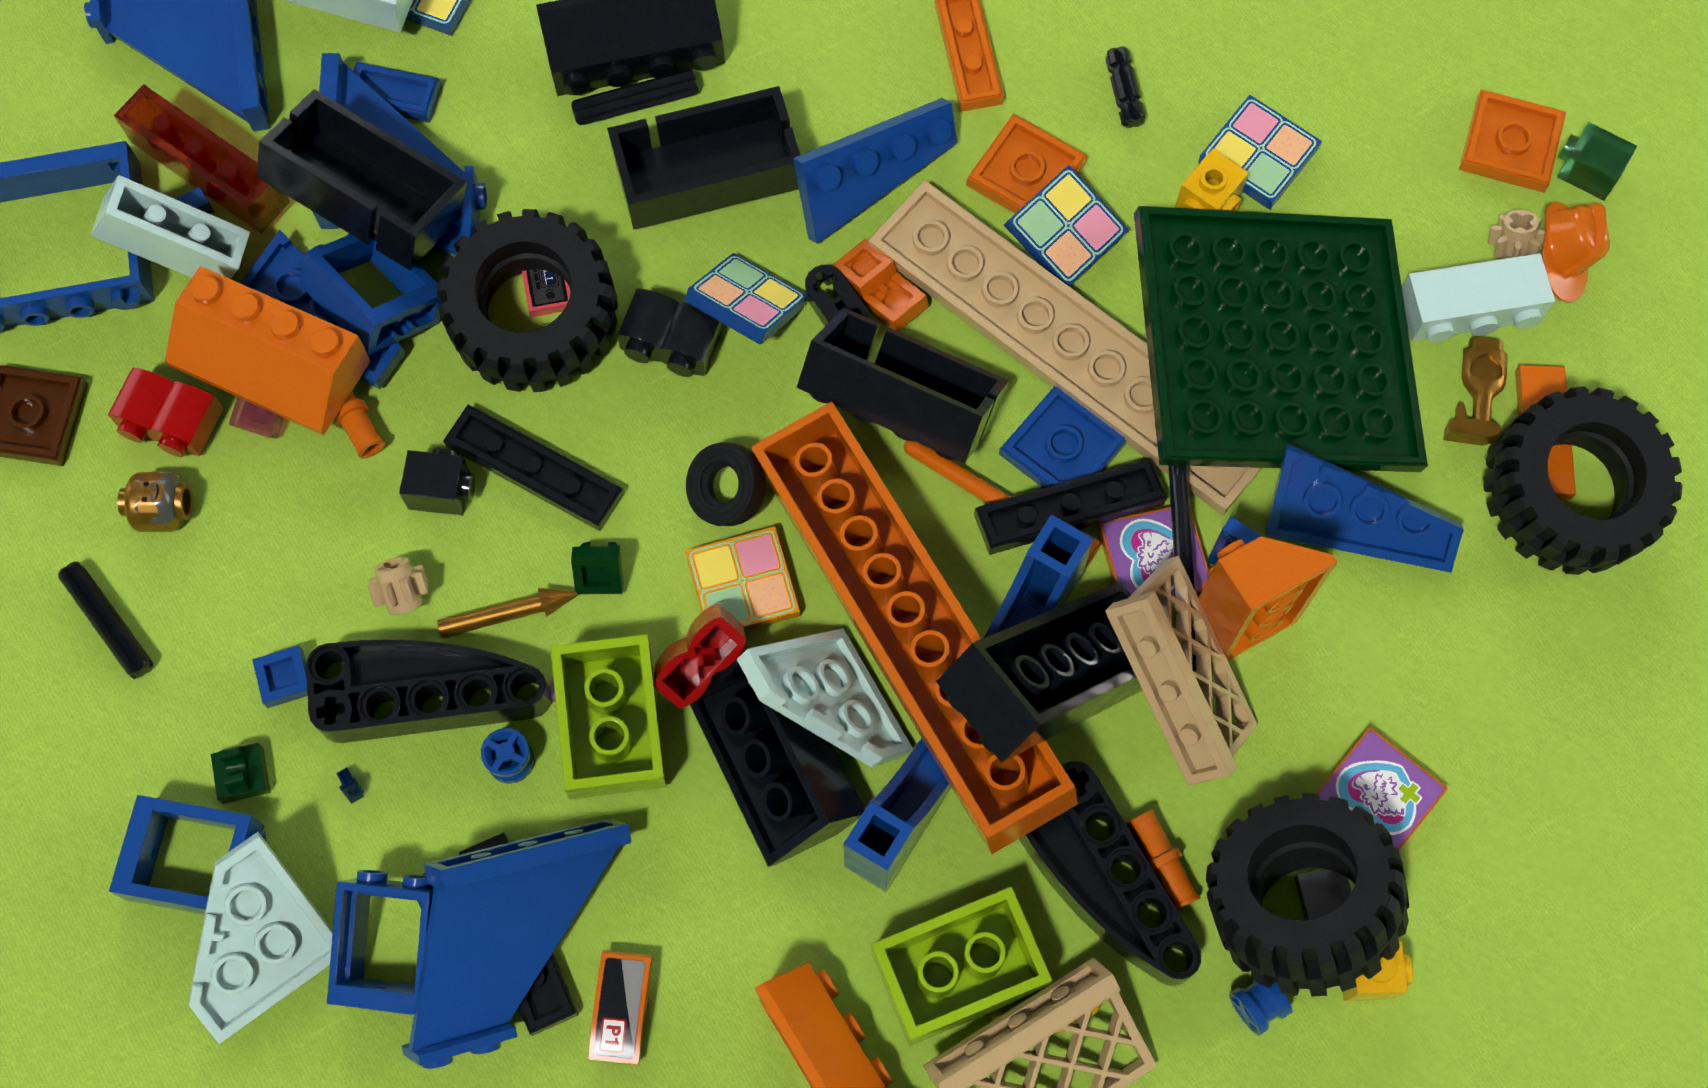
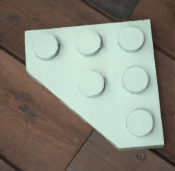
M844 628L749 648L737 658L740 667L747 677L748 683L753 688L760 702L869 767L901 759L913 750Z
M259 832L216 860L212 874L189 995V1007L218 1044L330 965L332 928Z

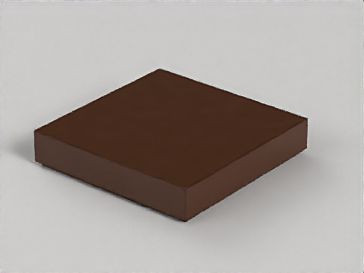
M0 365V457L63 466L88 383L85 379L78 376Z

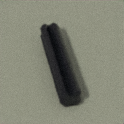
M688 69L579 98L571 102V107L577 124L584 125L695 95L698 93V84L694 72Z
M74 561L62 568L58 573V578L125 672L133 679L140 678L149 672L153 667L152 660L85 567L80 562Z

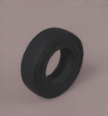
M720 442L702 449L691 462L686 477V494L691 508L702 520L716 526H736L751 519L759 510L764 500L766 475L754 453L748 448L735 443ZM729 466L736 472L739 485L734 498L724 503L716 497L713 490V482L717 472L723 467Z

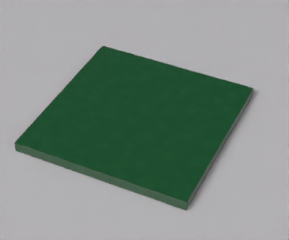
M1138 206L1134 212L1159 465L1280 468L1286 443L1345 470L1422 472L1428 467L1392 219Z

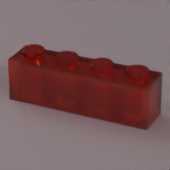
M144 84L113 115L132 144L195 188L200 187L205 195L261 234L290 203L287 195L257 177L258 163Z

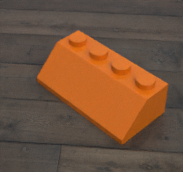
M202 266L198 268L175 302L165 362L168 366L323 436L371 362L358 335Z
M1263 536L1245 544L1243 539H1240L1223 548L1217 554L1219 559L1209 570L1211 575L1202 584L1203 590L1198 598L1227 660L1235 658L1297 623L1336 566L1337 561L1333 555Z
M806 963L755 988L761 1005L811 1088H885L893 1083L880 1059L876 1056L869 1061L860 1047L859 1043L866 1039L853 1015L849 1012L842 1017L832 999L837 997L839 993L824 969L815 973L810 963Z

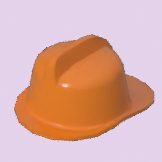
M1557 201L1550 203L1545 212V236L1542 259L1553 294L1559 300L1571 303L1578 300L1584 293L1588 269L1604 258L1610 249L1606 208L1600 203L1578 205L1569 208Z

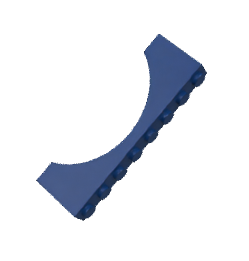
M1051 514L1026 553L1003 603L983 638L1063 606L1083 575L1094 538ZM922 738L888 784L869 802L843 844L844 867L884 892H887L951 788Z

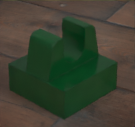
M584 542L580 547H572L571 564L577 595L622 594L624 580L620 546L616 542H608V546H590V542Z
M259 743L229 748L211 754L217 800L222 804L271 793L264 748Z

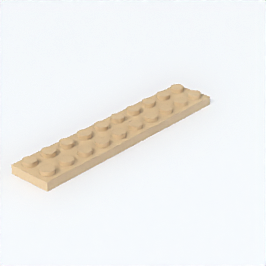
M924 180L868 240V245L891 258L899 273L1052 388L1054 386L1058 387L1122 435L1129 446L1145 458H1150L1153 464L1169 475L1168 465H1159L1147 344ZM1187 466L1189 491L1224 516L1263 468Z

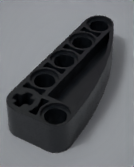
M359 640L320 645L307 658L306 675L310 721L328 740L334 743H348L534 719L547 712L552 704L550 686L539 669L500 654L472 647L415 640ZM336 662H343V669L338 676L332 679H324L327 667ZM529 683L539 685V691L532 699L527 701L516 699L517 693L522 686ZM482 689L491 691V696L484 705L479 707L469 705L470 698L476 691ZM434 695L443 697L441 706L435 712L423 713L421 711L424 701ZM387 701L394 702V709L388 717L374 719V712L380 704ZM341 709L344 712L336 716V710ZM336 717V723L331 724L328 721Z
M1079 761L1062 764L1072 783L1080 782L1083 785L1081 793L1077 797L1078 805L1021 837L1019 841L1053 889L1074 913L1106 944L1130 963L1165 985L1177 986L1185 983L1198 971L1201 964V952L1198 944L1095 772L1089 765ZM1091 820H1100L1106 823L1111 832L1110 838L1103 841L1091 838L1087 833L1086 823ZM1117 862L1129 864L1135 871L1136 881L1130 884L1118 882L1112 875L1111 866ZM1142 905L1155 907L1160 912L1161 925L1156 928L1144 926L1138 919L1137 908ZM1169 948L1182 951L1187 959L1186 971L1174 972L1170 970L1163 960L1164 951Z

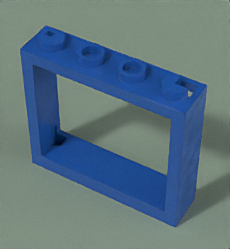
M127 141L1 162L0 203L113 183L118 175L142 185L141 164ZM128 252L129 276L0 298V332L4 328L25 324L40 326L53 319L69 316L84 318L93 315L97 311L114 308L129 310L136 308L139 304L153 302L150 260Z

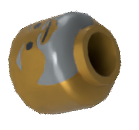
M137 472L130 477L126 488H121L118 492V511L121 516H126L131 528L136 531L173 532L181 527L183 520L190 519L193 507L192 491L189 484L183 483L180 476L173 472Z

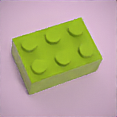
M648 634L550 646L564 790L568 798L578 799L665 788L666 781Z
M1012 886L871 944L872 956L909 1047L1034 995L1052 982V978Z

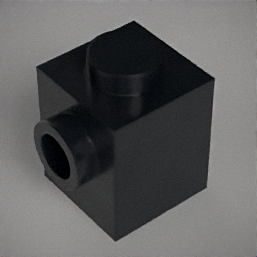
M443 448L433 449L432 453L408 450L399 491L408 510L463 516L465 501H471L475 491V475L470 472L463 456H460L455 451Z

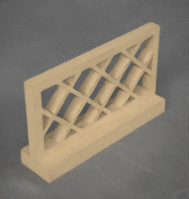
M1179 556L1166 559L1128 599L1112 603L1105 612L1187 784L1191 785L1230 776L1237 768L1233 756L1258 724ZM1171 582L1175 589V597L1171 595ZM1172 611L1176 613V629L1172 627ZM1191 625L1195 631V640L1191 636ZM1192 654L1196 656V672L1192 671ZM1211 667L1215 674V683L1212 682ZM1212 697L1216 698V715L1213 714ZM1231 710L1238 723L1237 726L1232 724Z
M1094 957L922 1065L936 1088H970L973 1085L985 1088H1034L1041 1063L1062 1067L1056 1088H1068L1074 1070L1094 1074L1090 1088H1125L1157 1067L1119 994L1121 989L1115 977ZM1108 1000L1114 1010L1108 1031L1088 1027L1092 1009ZM1121 1026L1123 1027L1126 1035L1119 1033ZM1059 1030L1073 1033L1065 1058L1044 1053L1049 1037ZM1084 1035L1105 1040L1097 1065L1077 1061ZM1116 1042L1133 1046L1139 1058L1122 1070L1109 1067ZM1015 1058L1030 1060L1023 1085L1001 1081L1006 1064Z

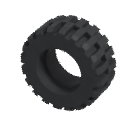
M523 209L522 216L512 217L510 211L497 214L499 221L488 225L483 220L474 225L475 234L469 239L462 235L453 245L457 252L455 257L446 256L441 267L446 279L441 278L437 282V296L441 302L438 306L440 319L464 363L472 371L478 370L483 380L493 385L498 384L502 380L507 390L517 392L522 391L523 384L530 385L533 392L547 391L546 383L558 381L559 386L562 387L572 382L570 374L579 370L584 375L594 367L591 357L594 353L598 356H603L609 347L606 335L615 333L617 324L615 310L618 309V302L608 263L604 260L602 250L596 241L588 239L586 231L575 222L570 223L566 227L564 218L561 215L549 212L546 218H541L537 209ZM544 270L562 277L568 283L571 293L565 309L552 323L541 329L530 332H511L495 326L489 320L488 307L494 293L504 282L521 274L522 271Z
M1584 386L1569 388L1564 393L1556 391L1545 396L1536 404L1531 405L1514 419L1510 425L1503 429L1496 438L1497 446L1489 451L1485 463L1488 468L1493 469L1483 477L1484 491L1492 492L1493 499L1487 502L1486 505L1491 517L1499 516L1503 525L1497 530L1505 540L1512 537L1519 544L1515 551L1524 558L1528 559L1535 555L1539 557L1538 565L1551 571L1563 565L1565 574L1580 575L1587 570L1597 573L1605 571L1616 564L1619 565L1639 554L1663 535V528L1672 524L1677 513L1676 507L1672 504L1681 499L1683 488L1681 482H1675V476L1682 472L1680 458H1672L1669 448L1674 446V443L1669 433L1662 435L1656 428L1655 424L1659 420L1650 411L1644 415L1636 409L1638 402L1627 396L1616 400L1613 398L1614 392L1612 390L1599 387L1590 394ZM1566 444L1580 447L1596 456L1604 464L1612 478L1615 491L1614 506L1607 519H1592L1572 511L1558 498L1548 476V457L1554 445Z
M1302 793V799L1290 800L1289 795L1274 798L1275 804L1264 808L1260 803L1249 809L1246 820L1242 822L1238 818L1226 829L1228 840L1220 839L1217 841L1211 853L1214 862L1207 866L1206 883L1209 889L1206 894L1222 944L1225 950L1230 951L1233 962L1242 972H1249L1251 970L1254 981L1259 984L1271 987L1276 982L1281 993L1295 996L1299 994V989H1309L1311 997L1327 996L1326 988L1340 986L1341 991L1344 992L1357 987L1355 979L1363 974L1367 979H1371L1382 970L1380 963L1382 957L1386 960L1394 957L1400 948L1398 937L1406 934L1409 922L1407 909L1410 906L1403 864L1398 848L1393 846L1391 834L1383 824H1374L1371 813L1359 806H1355L1353 810H1350L1348 800L1335 796H1330L1328 801L1320 800L1317 793ZM1300 869H1329L1342 874L1355 884L1350 896L1340 907L1316 919L1289 920L1276 916L1261 906L1267 891L1276 881Z

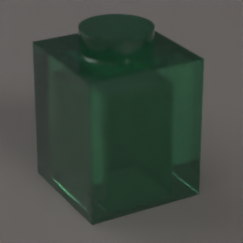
M1588 122L1580 137L1571 134L1562 148L1558 158L1565 162L1557 178L1605 201L1620 179L1637 145Z

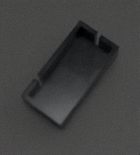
M780 86L655 116L660 147L652 148L646 118L607 128L633 230L799 189L793 158L800 156L793 129L790 127V119Z
M313 89L290 111L289 120L284 117L259 141L257 177L365 244L369 245L372 240L377 241V251L410 271L461 216L467 181L316 89Z
M843 307L811 340L796 388L809 393L816 401L826 404L832 401L834 405L851 412L855 418L861 421L876 423L893 431L897 437L903 440L916 441L935 450L939 456L945 459L958 460L965 464L978 446V443L981 442L991 428L1009 380L889 327L885 331L875 364L871 363L868 359L880 323Z

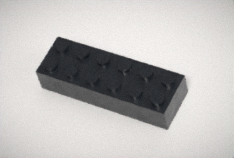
M1118 582L976 641L962 653L936 683L947 695L951 706L960 712L978 733L985 748L994 753L1002 763L1143 691L1105 612L1112 603L1128 599L1131 594L1121 582Z

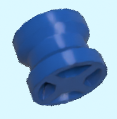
M510 728L498 729L488 735L481 747V759L485 767L499 782L506 784L518 783L524 780L533 769L535 763L534 752L526 738L517 730ZM514 761L510 764H506L505 767H503L504 763Z
M1252 979V984L1246 989L1237 988L1229 994L1230 1001L1240 1018L1258 1036L1269 1029V1022L1276 1017L1283 1019L1293 1012L1285 993H1281L1276 982L1271 987H1265Z

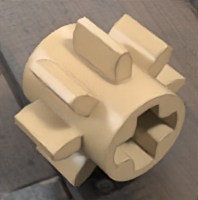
M1513 210L1506 215L1500 214L1498 224L1491 226L1488 244L1496 246L1494 257L1506 259L1537 254L1539 250H1543L1545 230H1540L1542 219L1540 217L1537 218L1535 214L1527 210Z
M396 557L378 564L374 568L376 577L369 579L370 585L368 589L374 607L386 604L388 613L392 615L415 610L423 603L421 595L429 592L427 588L429 583L423 565L411 567L407 557Z

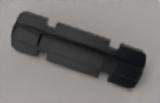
M1125 46L1111 48L1107 51L1105 60L1108 72L1112 73L1110 80L1117 107L1121 109L1119 112L1121 124L1125 128L1139 127L1144 124L1146 114L1143 103L1139 101L1141 94L1134 67L1130 66L1132 62L1130 52Z

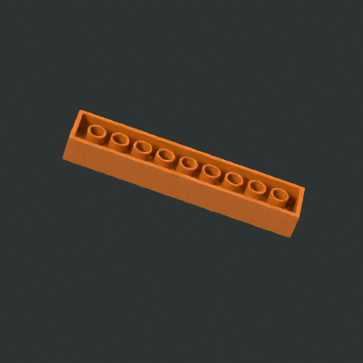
M832 401L751 446L755 457L765 472L767 482L990 853H996L1078 805L1076 788L1046 740L1001 763L994 753L985 748L978 733L965 717L951 706L947 695L936 683L942 674L972 643L982 638Z

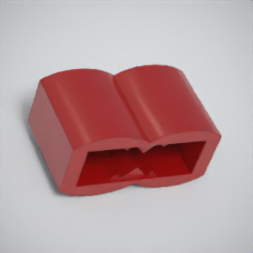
M132 367L108 416L118 426L116 431L131 441L143 443L146 438L158 441L157 446L171 455L183 457L185 453L200 456L224 407L214 395L188 384L171 381L144 369Z
M719 603L702 611L690 625L686 638L672 643L658 658L654 667V687L679 709L695 702L708 688L712 675L729 667L741 654L746 642L743 625Z

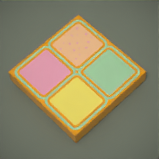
M775 526L685 550L701 611L719 603L743 625L744 631L800 617L799 606Z

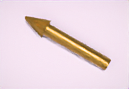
M538 588L539 594L437 620L438 629L441 637L445 638L545 612L547 617L575 598L577 592Z

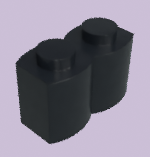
M637 288L618 332L619 347L628 358L636 362L648 363L650 360L663 362L671 372L679 376L690 377L692 374L704 376L723 326L720 321L689 303L678 302L669 296L655 291Z

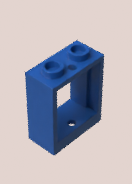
M348 234L325 245H317L305 253L299 284L341 328L359 336L368 355L439 323L438 306L441 302L437 296V282L418 263L410 271L377 251V241L372 240L367 245L351 234ZM371 261L403 295L372 308L347 283L340 273Z
M137 795L109 892L128 901L205 915L208 897L149 886L168 818L234 829L229 851L257 832L266 841V832L263 831L265 825L252 815Z
M358 870L357 878L337 882L327 1004L414 1015L434 886L427 884L425 875H404L403 882L387 880L388 872ZM371 896L422 901L415 984L364 978Z

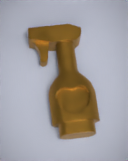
M1473 337L1469 340V348L1463 350L1462 381L1466 390L1473 397L1472 419H1467L1465 405L1459 403L1455 408L1454 421H1450L1444 429L1443 440L1481 446L1495 443L1496 438L1501 433V428L1498 423L1491 421L1492 400L1503 391L1507 379L1508 355L1503 352V341L1483 337Z

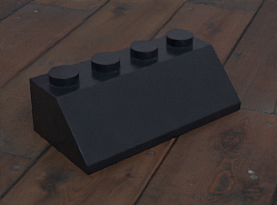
M557 0L536 4L557 96L567 94L581 95L592 89L608 86L622 87L633 81L658 78L688 69L703 71L711 69L715 65L725 64L723 39L715 0Z
M737 659L729 667L712 676L706 691L690 706L768 867L777 865L838 835L861 817L865 808L833 744L760 702L753 688L748 683L747 677Z

